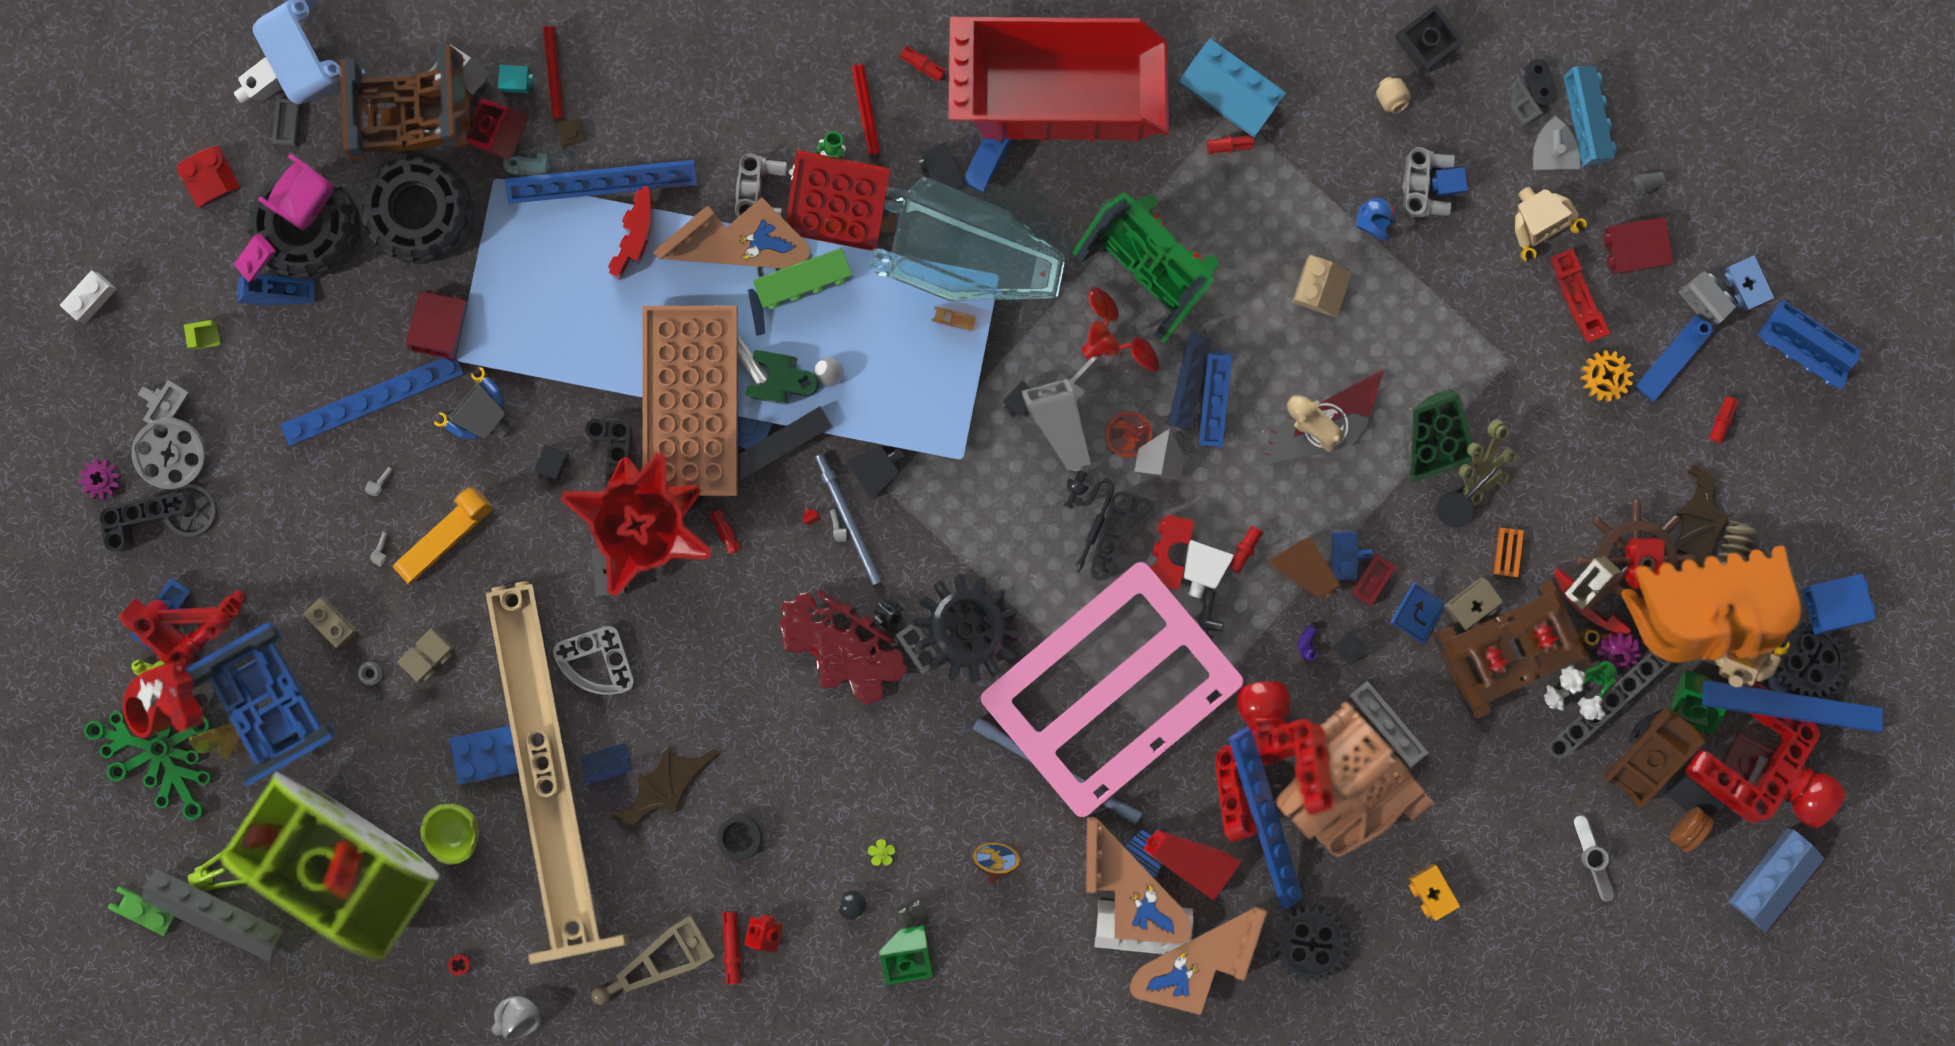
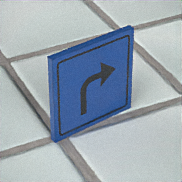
M1413 582L1390 623L1424 644L1444 610L1446 603Z

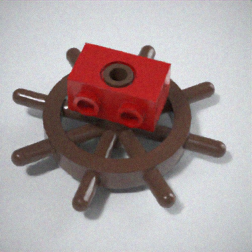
M1639 499L1632 501V520L1619 523L1610 528L1600 517H1594L1592 520L1593 524L1604 534L1598 545L1596 556L1578 557L1576 559L1578 566H1589L1594 559L1603 556L1614 565H1624L1620 569L1621 574L1608 588L1604 589L1605 592L1595 602V606L1600 605L1610 593L1623 598L1621 592L1625 589L1619 586V584L1625 578L1638 597L1644 598L1635 572L1638 567H1648L1654 575H1659V568L1664 563L1671 564L1676 570L1677 564H1683L1686 560L1696 562V557L1692 554L1677 555L1674 542L1668 535L1679 524L1680 517L1673 515L1662 527L1642 521L1641 501ZM1632 531L1629 544H1626L1620 537ZM1641 531H1647L1653 537L1641 538ZM1613 544L1624 556H1609Z

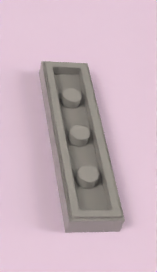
M1368 681L1349 695L1409 768H1412L1429 754Z

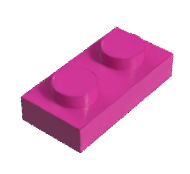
M261 233L257 234L251 239L234 263V266L248 282H251L257 278L276 251Z

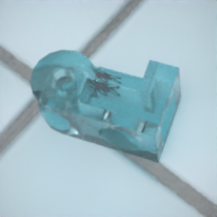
M513 153L510 161L504 159L503 166L513 176L546 175L549 173L551 157L546 153H538L537 159L521 157L519 154Z

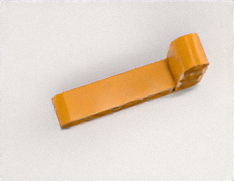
M468 487L454 500L458 506L393 565L394 570L408 585L419 578L494 509V506L478 489Z

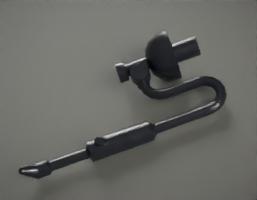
M1081 470L1078 471L1075 480L1070 478L1067 480V489L1071 494L1064 506L1073 509L1074 505H1090L1094 501L1102 483L1109 484L1110 491L1100 514L1096 515L1086 538V547L1077 562L1078 573L1085 564V558L1091 545H1094L1105 520L1104 514L1115 490L1114 483L1110 479L1103 478L1096 483L1088 501H1083L1081 497H1076V495H1083L1089 489L1087 485L1083 484L1087 473Z

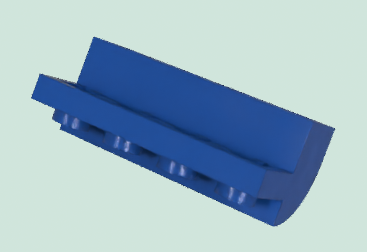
M1783 299L1771 311L1757 335L1768 346L1777 348L1788 359L1797 361L1803 365L1805 370L1812 374H1817L1823 378L1826 384L1838 387L1839 389L1846 384L1848 372L1860 358L1861 350Z

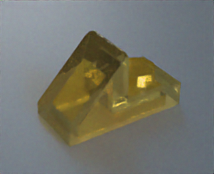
M231 722L191 736L189 740L197 753H208L216 747L218 755L224 761H227L240 736Z

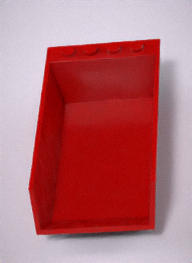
M950 17L949 121H973L984 139H996V141H1002V139H1040V141H1046V139L1089 140V142H1095V140H1132V142H1138L1140 139L1159 133L1167 136L1169 135L1167 39L1140 18Z

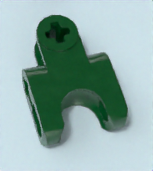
M755 350L753 352V360L767 366L770 370V377L763 385H749L745 392V395L749 398L789 405L791 394L810 397L818 391L819 383L815 375L806 370L796 369L797 357L762 350ZM806 378H808L812 384L804 389L801 382H805Z

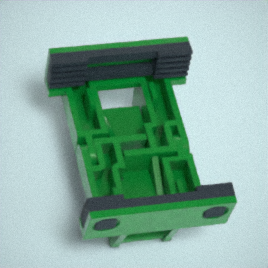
M1124 192L1101 208L1072 253L1082 263L1105 247L1129 272L1132 271L1135 278L1171 312L1153 334L1161 342L1165 343L1213 283L1214 279H1212L1211 275L1218 265V259L1214 255H1208L1202 260V257L1194 250H1186L1179 242L1176 243L1175 238L1163 227L1164 222L1161 216L1155 212H1149L1157 205V199L1153 195H1146L1135 201Z

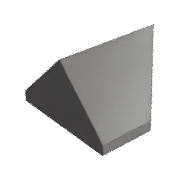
M1171 429L1166 430L1138 449L1134 472L1181 480L1185 456Z

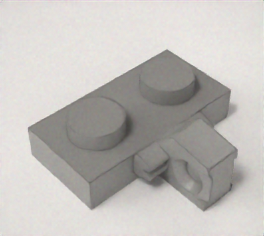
M170 380L166 382L162 390L157 388L155 392L142 387L138 395L149 401L146 405L149 410L143 420L150 423L161 418H175L190 393ZM157 425L155 427L164 433L167 430L164 425Z

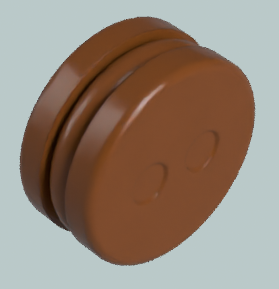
M1700 807L1692 808L1677 822L1670 834V840L1678 845L1682 851L1690 852L1707 837L1713 827L1714 819L1704 813Z

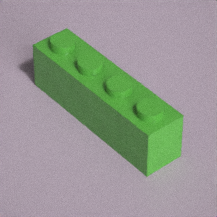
M841 247L753 279V283L762 307L768 306L769 310L781 306V301L790 298L792 302L803 298L804 292L812 290L814 294L827 289L826 284L835 282V285L849 281L848 276H851L852 273Z

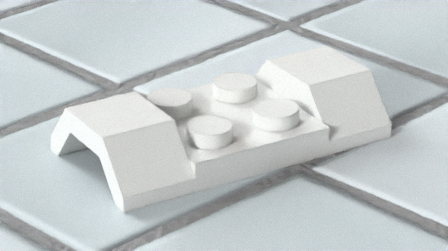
M1099 900L1094 947L1166 954L1183 945L1115 939V901ZM1181 907L1190 922L1191 936L1187 941L1189 942L1192 939L1193 908Z

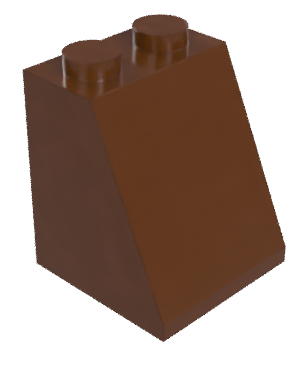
M1310 536L1265 562L1267 567L1314 599L1320 597L1322 600L1327 599L1337 593L1335 588L1340 586Z

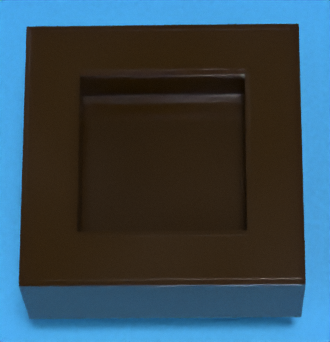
M580 118L557 123L562 147L585 142Z

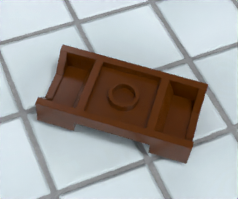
M1666 706L1651 722V727L1623 757H1619L1604 773V780L1608 783L1616 784L1626 791L1642 809L1705 742L1704 734Z

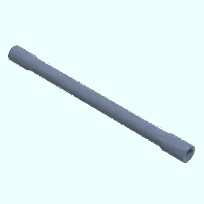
M978 718L972 728L974 731L990 740H994L1031 762L1009 735L1003 733L984 719ZM1073 774L1079 782H1085V780ZM1099 788L1094 791L1097 798L1105 793ZM1112 796L1102 803L1134 825H1136L1142 815V812Z

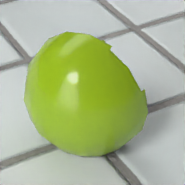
M457 804L439 805L431 809L423 818L420 829L421 840L437 861L445 864H459L469 859L474 853L479 836L478 821L463 806Z

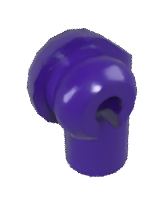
M1310 625L1306 627L1297 642L1300 655L1306 661H1313L1317 657V651L1314 650L1312 640L1318 630Z

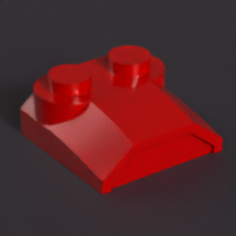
M219 145L206 148L184 159L176 166L180 178L183 179L198 209L241 188Z

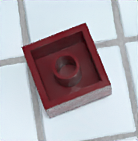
M481 98L472 117V126L475 133L467 135V144L485 153L510 161L520 136L525 130L528 117L508 106Z

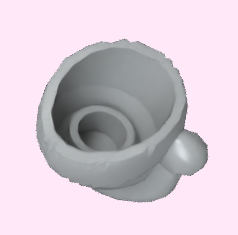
M520 996L509 997L501 1001L494 1012L495 1024L492 1027V1032L494 1035H503L506 1040H515L530 1035L540 1026L541 1016L538 1007L531 1000Z

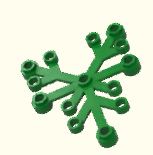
M113 712L109 716L110 724L115 726L117 731L105 728L104 724L99 721H91L86 724L84 734L88 739L99 740L103 737L114 741L111 744L101 746L100 755L103 758L113 757L116 751L127 745L146 749V751L125 763L116 762L109 765L107 776L110 780H124L128 776L129 771L151 759L148 773L143 778V784L148 788L156 787L159 783L157 775L162 762L166 771L159 795L154 800L156 807L162 809L170 805L169 793L173 783L185 804L183 807L184 817L188 820H196L203 815V805L193 799L182 777L197 781L200 785H207L212 780L210 772H198L177 766L171 757L185 760L186 763L191 765L200 761L198 751H186L173 746L195 734L202 735L209 732L211 728L209 718L203 716V721L205 722L203 730L195 726L169 737L172 727L171 720L170 727L160 732L158 737L153 738L151 741L132 736L124 723V714L121 712ZM116 714L121 718L119 723H115L113 720ZM95 726H98L100 729V733L98 735H95L93 733V728ZM159 744H162L164 746V751L162 753H159L157 751V746ZM106 747L111 748V754L108 756L104 753ZM190 753H194L196 755V760L194 762H191L189 760ZM118 767L123 770L121 776H117L115 773ZM203 773L208 777L206 782L200 780V776ZM150 776L154 777L155 779L153 785H150L147 782V779ZM160 797H164L166 799V804L164 806L159 804ZM192 806H196L198 808V813L196 815L191 813Z

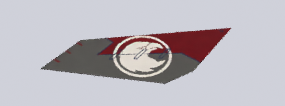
M1384 369L1319 403L1318 408L1344 433V438L1336 443L1337 447L1333 450L1351 447L1366 429ZM1292 417L1272 428L1261 466L1328 451L1320 446L1321 442L1295 428L1294 424L1297 420Z

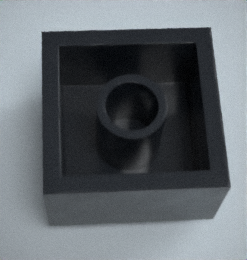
M1436 4L1400 30L1395 36L1396 41L1422 74H1425L1457 50L1464 42Z

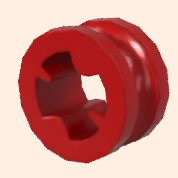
M464 954L454 955L448 962V969L455 976L466 974L471 967L470 959ZM463 959L465 961L463 965H466V967L457 971L454 968L456 965H453L454 961Z

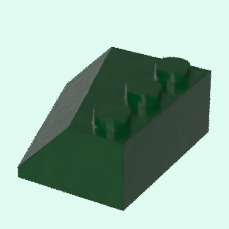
M1451 388L1428 396L1413 409L1410 483L1473 462L1472 457L1468 454V447L1473 441L1459 394Z

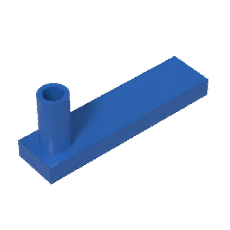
M1695 315L1635 385V388L1650 401L1654 402L1714 331L1711 324Z
M1220 350L1208 352L1199 445L1223 447L1232 353H1223Z

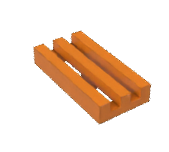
M1499 528L1494 575L1518 577L1524 530ZM1504 533H1507L1508 541L1505 557L1504 571L1500 570L1503 550ZM1515 534L1517 535L1513 572H1509L1513 537Z

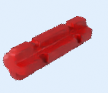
M716 510L710 514V518L713 523L717 524L715 528L722 542H726L727 546L725 548L729 554L736 553L741 549L738 540H734L736 536L728 520H724L726 516L723 510Z

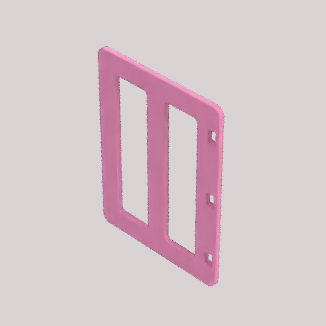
M1138 562L988 687L981 695V702L1072 811L1079 817H1085L1242 686L1243 679L1240 673L1146 563ZM1138 593L1143 594L1166 621V627L1045 729L1037 732L1015 707L1012 699ZM1181 645L1187 646L1209 672V678L1085 782H1079L1056 755V750ZM1217 689L1222 695L1210 704L1206 697ZM1158 737H1161L1165 743L1153 751L1150 744ZM1104 783L1109 790L1097 798L1094 791Z

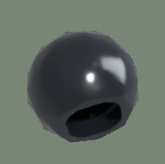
M850 890L844 892L838 912L847 920L859 919L867 909L865 897L858 891Z

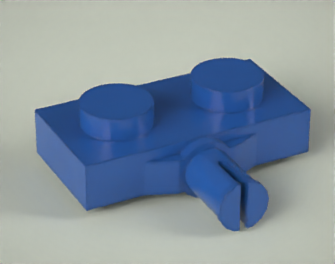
M1356 531L1332 532V573L1337 580L1357 579L1359 559H1373V555H1371L1373 550H1359Z

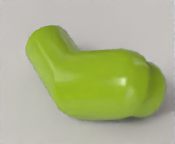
M136 660L132 663L131 667L138 676L149 669L167 663L160 660L152 665L142 660Z

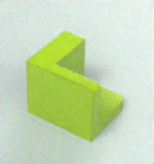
M208 320L184 325L187 348L198 350L221 345L217 322Z

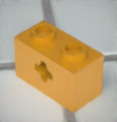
M1431 864L1409 877L1411 884L1408 886L1414 897L1419 896L1423 902L1420 907L1427 918L1431 916L1433 920L1437 921L1460 907L1437 865ZM1430 888L1437 890L1435 892L1436 898L1434 899L1427 897L1430 894L1428 890Z

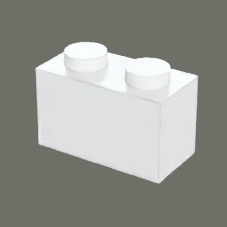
M91 270L60 306L76 321L86 324L117 289L99 273Z

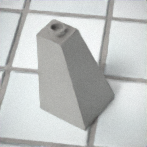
M1068 379L1022 391L1029 411L1067 470L1080 471L1085 469L1087 465H1090L1074 392Z

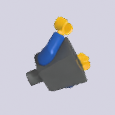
M478 367L482 371V376L476 378L471 374L477 383L450 416L445 413H439L444 417L442 424L434 421L436 426L445 427L447 431L458 438L475 440L481 437L485 439L492 432L501 439L509 430V427L500 421L505 415V412L502 410L505 403L500 389L487 377L485 370Z

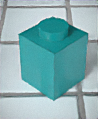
M500 65L498 89L501 92L530 93V88L534 87L535 78L528 67Z

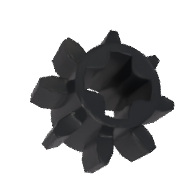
M892 598L889 601L882 600L875 607L876 616L874 620L885 629L888 626L895 627L902 620L903 615L901 611L903 607Z

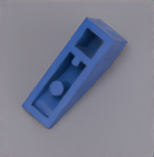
M259 274L251 282H248L243 275L238 280L237 303L252 305L314 303L315 280L312 279L298 280L284 276Z

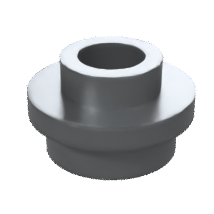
M365 662L358 670V677L362 683L374 685L381 680L382 669L375 662ZM369 669H373L375 672L372 678L367 676Z

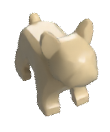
M1300 395L1290 398L1287 403V409L1291 416L1297 420L1294 427L1300 432L1308 433L1321 442L1320 446L1326 451L1331 452L1337 447L1336 443L1344 438V433L1318 408L1320 402L1318 400L1312 402L1309 398Z

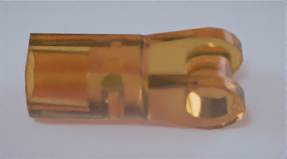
M937 306L934 307L936 313L935 317L931 319L932 322L973 331L976 320L975 315ZM945 313L952 314L950 322L944 321Z

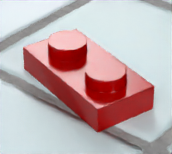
M346 841L340 842L325 887L342 898L349 896L363 853Z

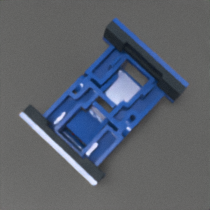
M268 622L186 668V672L192 678L191 683L201 685L208 680L210 681L225 711L230 713V720L255 765L240 773L247 786L337 735L331 723L323 727L321 726L276 644L277 641L283 639L277 625ZM252 654L256 657V659L240 668L233 666ZM271 696L274 702L259 709L257 703Z

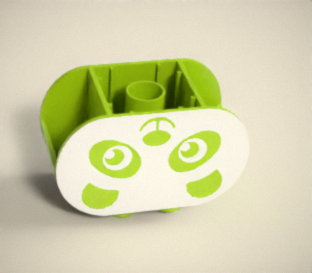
M281 772L274 774L264 793L228 847L221 854L223 863L249 885L344 947L375 960H384L439 878L436 870L414 851L321 790L296 777ZM346 841L363 854L350 895L342 898L325 887V883L338 844Z

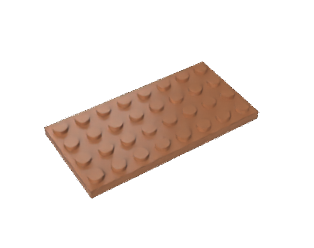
M643 306V468L656 453L665 455L667 487L698 485L701 490L698 496H738V306Z

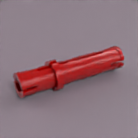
M737 911L722 912L725 945L723 963H725L726 984L741 983L740 962H742V957L739 953Z

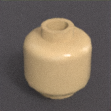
M1388 77L1379 83L1380 87L1376 91V96L1385 111L1399 113L1408 107L1411 94L1402 79Z

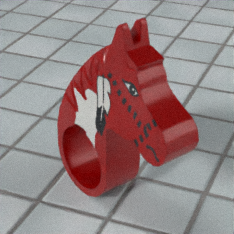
M185 658L177 663L172 662L149 669L135 677L128 685L123 699V714L128 727L136 736L146 738L165 731L170 727L171 720L178 731H184L202 724L203 713L192 692V678L186 672Z

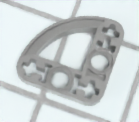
M602 627L560 641L553 648V655L560 670L571 682L584 690L597 694L611 695L628 692L634 687L635 679L620 633L615 627ZM609 630L610 633H615L612 642L614 646L619 644V649L606 651V647H610L608 640H603V636L606 635L605 631ZM585 637L593 641V647L589 651H584L580 647V642ZM575 641L576 649L579 652L578 655H575V651L568 652L567 658L558 654L562 645L565 648L573 647L571 642ZM602 651L613 685L597 684L585 679L572 668L569 661ZM614 652L620 653L623 657V661L619 666H614L610 662V656ZM626 666L627 671L622 672L625 678L630 679V682L627 683V688H624L623 685H618L617 681L621 680L620 674L616 673L614 675L613 670Z

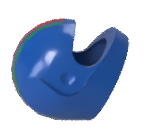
M1369 199L1359 207L1356 227L1371 236L1388 242L1391 235L1388 234L1387 228L1390 224L1395 223V210L1385 199Z

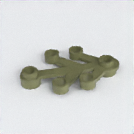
M1500 419L1493 420L1488 427V434L1492 439L1484 459L1482 458L1484 453L1483 446L1474 442L1468 447V454L1472 457L1477 477L1474 482L1475 469L1470 465L1464 464L1460 468L1459 475L1463 478L1466 486L1462 491L1464 495H1467L1494 467L1499 468L1505 463L1513 464L1517 460L1518 454L1511 448L1505 449L1499 457L1494 459L1501 440L1506 439L1510 433L1508 425ZM1501 469L1497 470L1493 477L1470 498L1473 507L1478 505L1483 500L1484 493L1496 484L1500 486L1505 485L1509 480L1508 473Z

